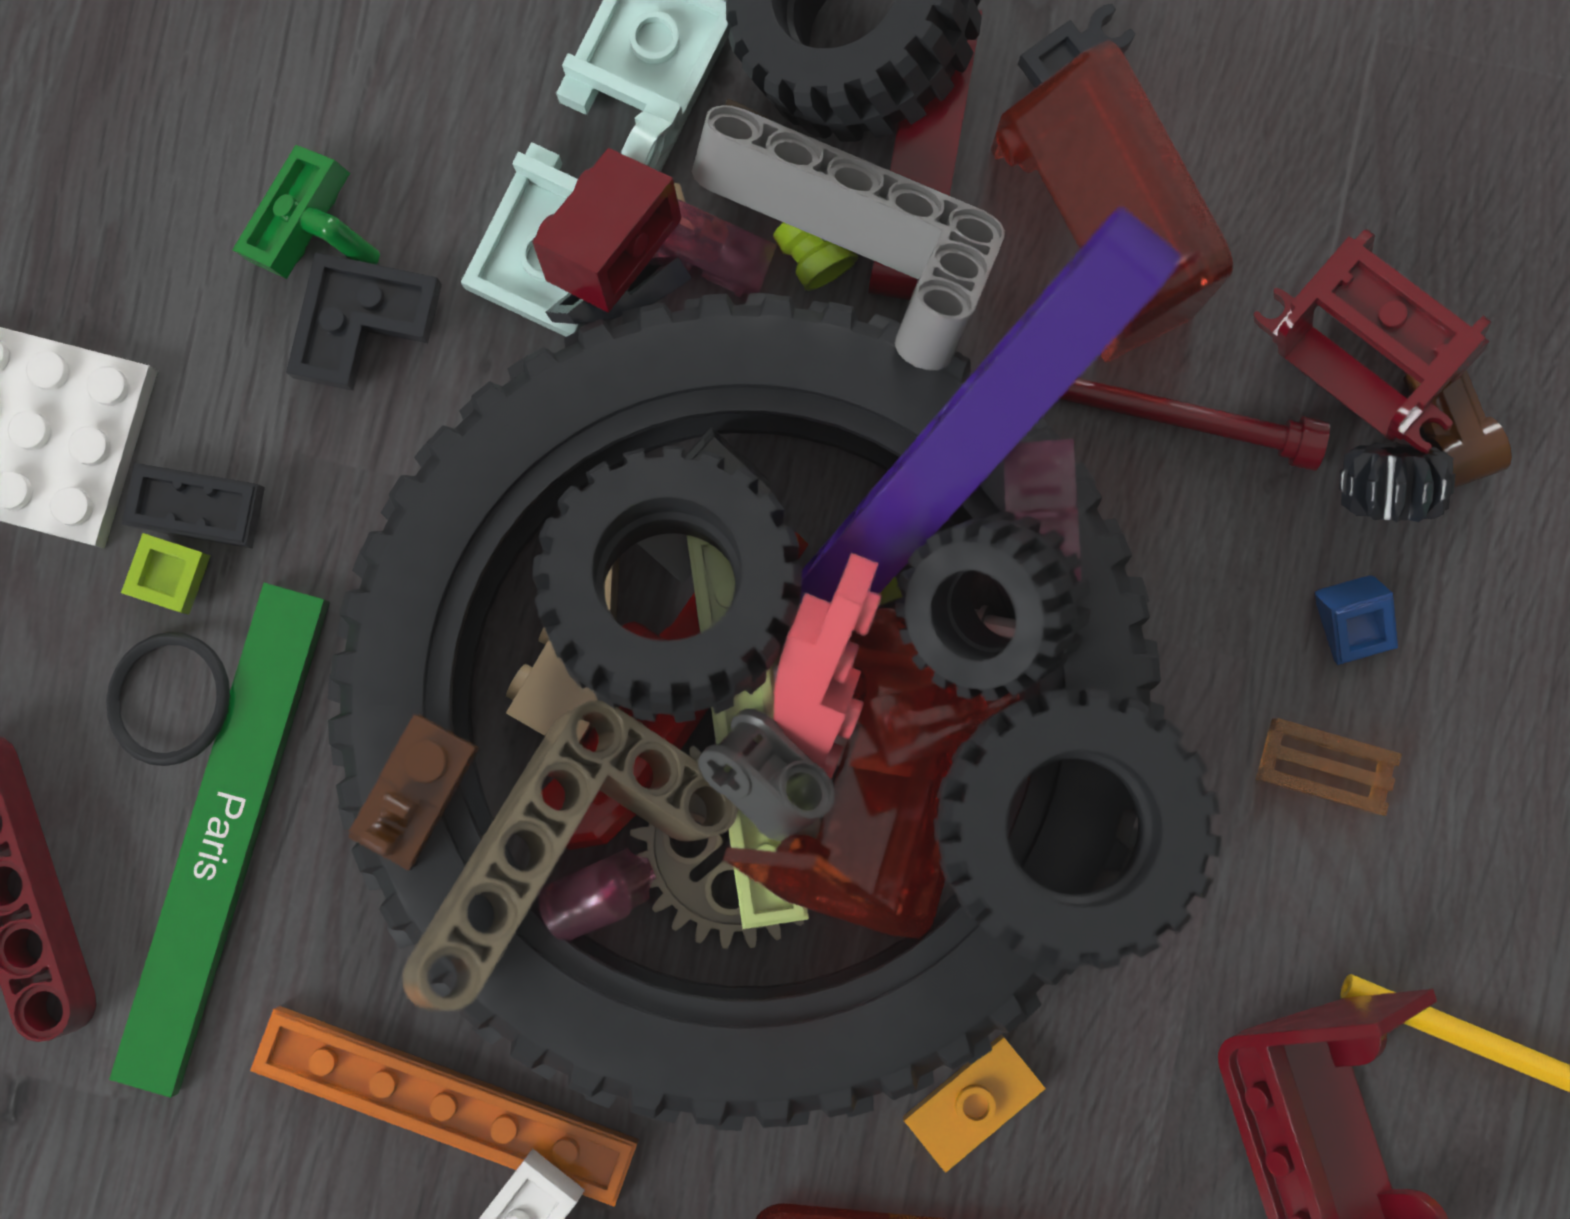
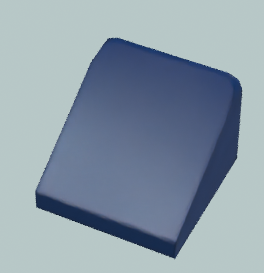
M1365 576L1315 591L1316 606L1334 662L1337 665L1398 648L1393 592L1376 577Z

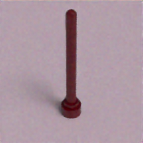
M1077 378L1059 398L1068 402L1278 449V456L1288 458L1289 465L1316 471L1321 465L1330 435V423L1302 416L1299 422L1288 420L1283 425Z

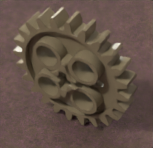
M696 746L689 748L690 757L698 762L702 752ZM693 793L689 800V812L694 820L703 824L707 816L704 801ZM818 819L797 834L800 842L799 856L806 902L816 906L822 904V899L811 887L814 880L833 882L835 878L828 869L820 865L821 858L840 855L839 848L823 842L822 835L839 828L838 821ZM650 823L649 826L630 830V836L647 841L648 849L631 857V863L650 865L652 873L645 877L638 886L640 889H650L659 886L663 894L652 907L654 912L664 910L671 905L678 910L673 920L672 929L677 931L691 919L697 923L696 942L700 944L712 928L720 932L722 949H728L734 931L743 932L750 948L756 946L757 928L764 926L743 929L739 904H724L717 899L714 893L713 883L715 877L725 870H734L732 854L720 862L701 880L693 881L690 878L691 870L724 843L725 837L723 834L709 837L707 846L702 853L688 856L677 850L673 843V838ZM804 920L793 921L799 926L804 924ZM780 924L765 926L776 941L781 939Z

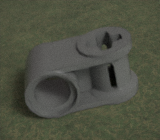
M746 708L739 711L731 722L729 734L719 745L707 747L698 759L699 769L710 786L720 794L725 795L769 839L784 841L793 838L829 812L834 803L835 790L825 770L805 755L783 733L782 729L772 718L756 709ZM759 734L762 739L757 744L753 739ZM726 764L732 767L729 772L724 771ZM788 796L791 797V799L794 801V803H795L796 806H794V805L792 804V802L789 800Z

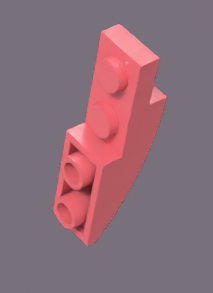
M853 553L850 556L831 603L805 593L782 652L774 690V721L805 755L825 770L830 779L834 774L844 747L834 742L836 736L838 735L849 740L864 704L863 701L853 698L861 671L851 666L859 645L848 641L852 630L863 635L866 634L881 595L869 591L878 563Z

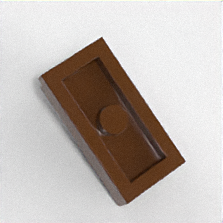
M414 714L351 826L348 837L408 871L412 870L480 748L429 719Z

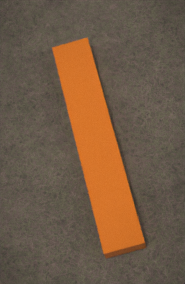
M282 1006L273 1009L250 1069L254 1073L517 1170L530 1151L534 1149L585 1189L582 1195L614 1207L639 1141L638 1138Z

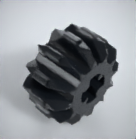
M1397 442L1393 444L1374 443L1372 445H1359L1344 455V465L1339 475V490H1342L1341 505L1356 516H1369L1373 520L1385 519L1394 522L1410 520L1420 522L1423 519H1435L1444 515V512L1449 509L1450 496L1454 494L1456 474L1453 473V457L1436 447H1431L1429 453L1424 454L1412 445Z

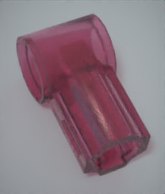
M628 848L615 852L583 869L546 884L541 889L539 897L540 910L549 931L559 940L571 941L626 918L633 908L649 900V890L656 876L648 857L636 856Z

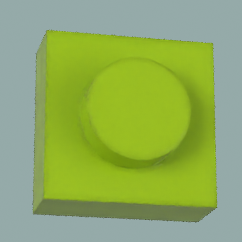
M142 533L121 593L190 615L211 555Z

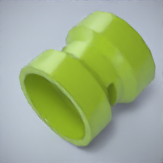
M784 222L773 234V238L782 253L791 255L794 261L797 262L795 275L806 291L818 289L832 282L849 270L858 260V255L855 252Z

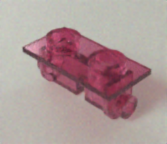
M678 199L682 220L652 258H655V256L679 257L688 271H690L692 265L704 269L701 277L734 291V295L737 297H741L743 292L748 295L749 293H759L777 245Z

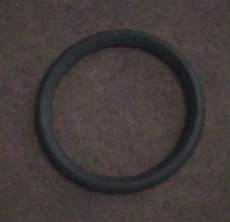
M161 633L138 642L118 663L108 686L106 698L107 719L112 734L120 746L135 759L149 765L170 766L184 763L198 756L214 741L221 731L228 714L230 688L224 664L210 646L201 639L186 633ZM162 646H184L200 655L212 671L217 696L215 710L209 725L193 743L178 751L168 753L153 752L133 740L124 726L120 712L122 685L127 673L144 654Z

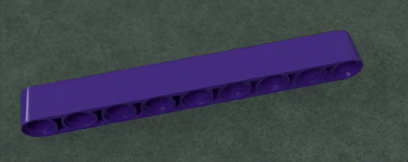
M1123 206L1115 210L803 567L799 607L805 593L829 603L832 602L852 553L878 563L869 591L879 595L909 562L908 559L914 551L924 546L927 539L935 534L1159 290L1179 263L1182 256L1181 253Z

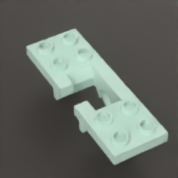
M603 0L576 55L573 56L568 53L562 64L565 77L556 92L559 103L587 115L598 92L601 91L642 110L643 112L635 117L636 125L630 132L621 154L661 172L727 40L730 28H732L726 21V1ZM531 142L526 154L518 152L512 163L516 174L467 268L461 284L466 290L563 336H568L579 331V328L584 326L585 323H554L545 313L567 295L568 292L545 280L532 240L536 237L543 220L547 216L554 214L572 193L578 179L559 171L563 163L558 154Z

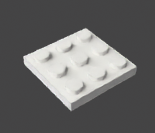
M0 327V522L105 549L158 371L142 363Z

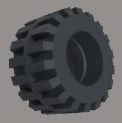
M998 512L989 517L987 514H984L935 534L927 539V545L914 551L908 559L913 568L901 573L897 587L906 592V596L895 601L896 616L906 618L907 627L899 630L903 644L913 642L918 652L911 659L920 670L930 666L935 671L932 682L942 689L955 683L957 684V696L970 700L981 693L985 701L1000 700L1009 693L1014 696L1052 673L1068 661L1066 658L1068 655L1078 649L1084 637L1077 631L1089 624L1091 609L1080 606V600L1091 595L1088 579L1077 580L1074 569L1083 564L1076 552L1067 556L1062 552L1059 547L1066 539L1055 529L1041 534L1039 531L1042 521L1029 515L1016 521L1014 512ZM976 571L992 576L1009 593L1016 611V628L1013 638L996 634L978 617L971 598V585Z

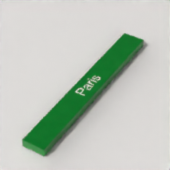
M263 583L230 689L228 714L221 731L214 740L109 1078L111 1081L169 1098L179 1094L330 601Z

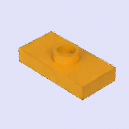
M1002 1034L991 1042L992 1051L973 1064L967 1062L903 1116L904 1122L945 1173L1046 1089Z

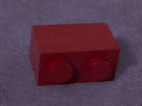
M608 148L592 168L586 169L580 175L572 193L554 214L547 216L543 220L536 237L532 240L545 280L609 313L682 220L674 180L658 170Z

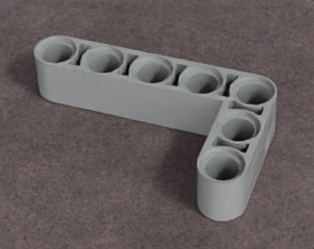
M727 105L710 109L707 112L692 169L694 179L702 187L713 193L919 279L896 335L895 346L898 353L907 362L916 367L926 370H940L947 367L956 353L1003 242L1005 230L1002 224L993 215L982 209L745 109Z

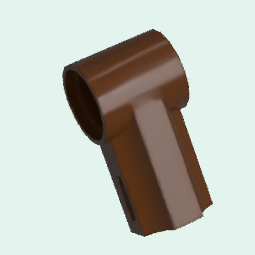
M1466 370L1455 383L1450 381L1432 401L1434 406L1452 420L1453 424L1450 430L1445 431L1437 423L1430 422L1423 425L1427 436L1425 441L1430 443L1432 447H1436L1453 457V473L1456 474L1454 488L1507 470L1512 460L1510 443L1503 427L1491 416H1485ZM1407 374L1403 379L1411 396L1421 383Z

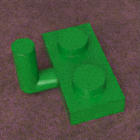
M295 145L232 249L248 262L285 279L289 277L296 263L303 257L313 235L324 239L351 260L376 265L380 259V252L340 219L327 213L336 202L338 193L349 177L350 172L334 159Z

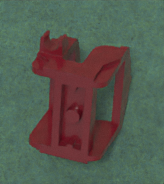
M1365 229L1355 240L1348 236L1295 298L1287 292L1275 288L1274 299L1284 306L1283 313L1277 318L1269 319L1262 316L1259 311H1255L1253 314L1254 322L1273 338V342L1278 345V353L1383 436L1392 442L1396 438L1399 440L1404 439L1418 451L1428 454L1432 446L1421 438L1420 428L1424 424L1431 422L1441 425L1445 431H1448L1453 424L1452 420L1445 413L1432 404V401L1450 381L1455 383L1486 350L1490 341L1486 339L1485 335L1492 321L1483 315L1472 327L1374 255L1372 251L1375 235L1368 229ZM1320 306L1421 383L1420 386L1408 399L1313 327L1314 310L1316 307Z

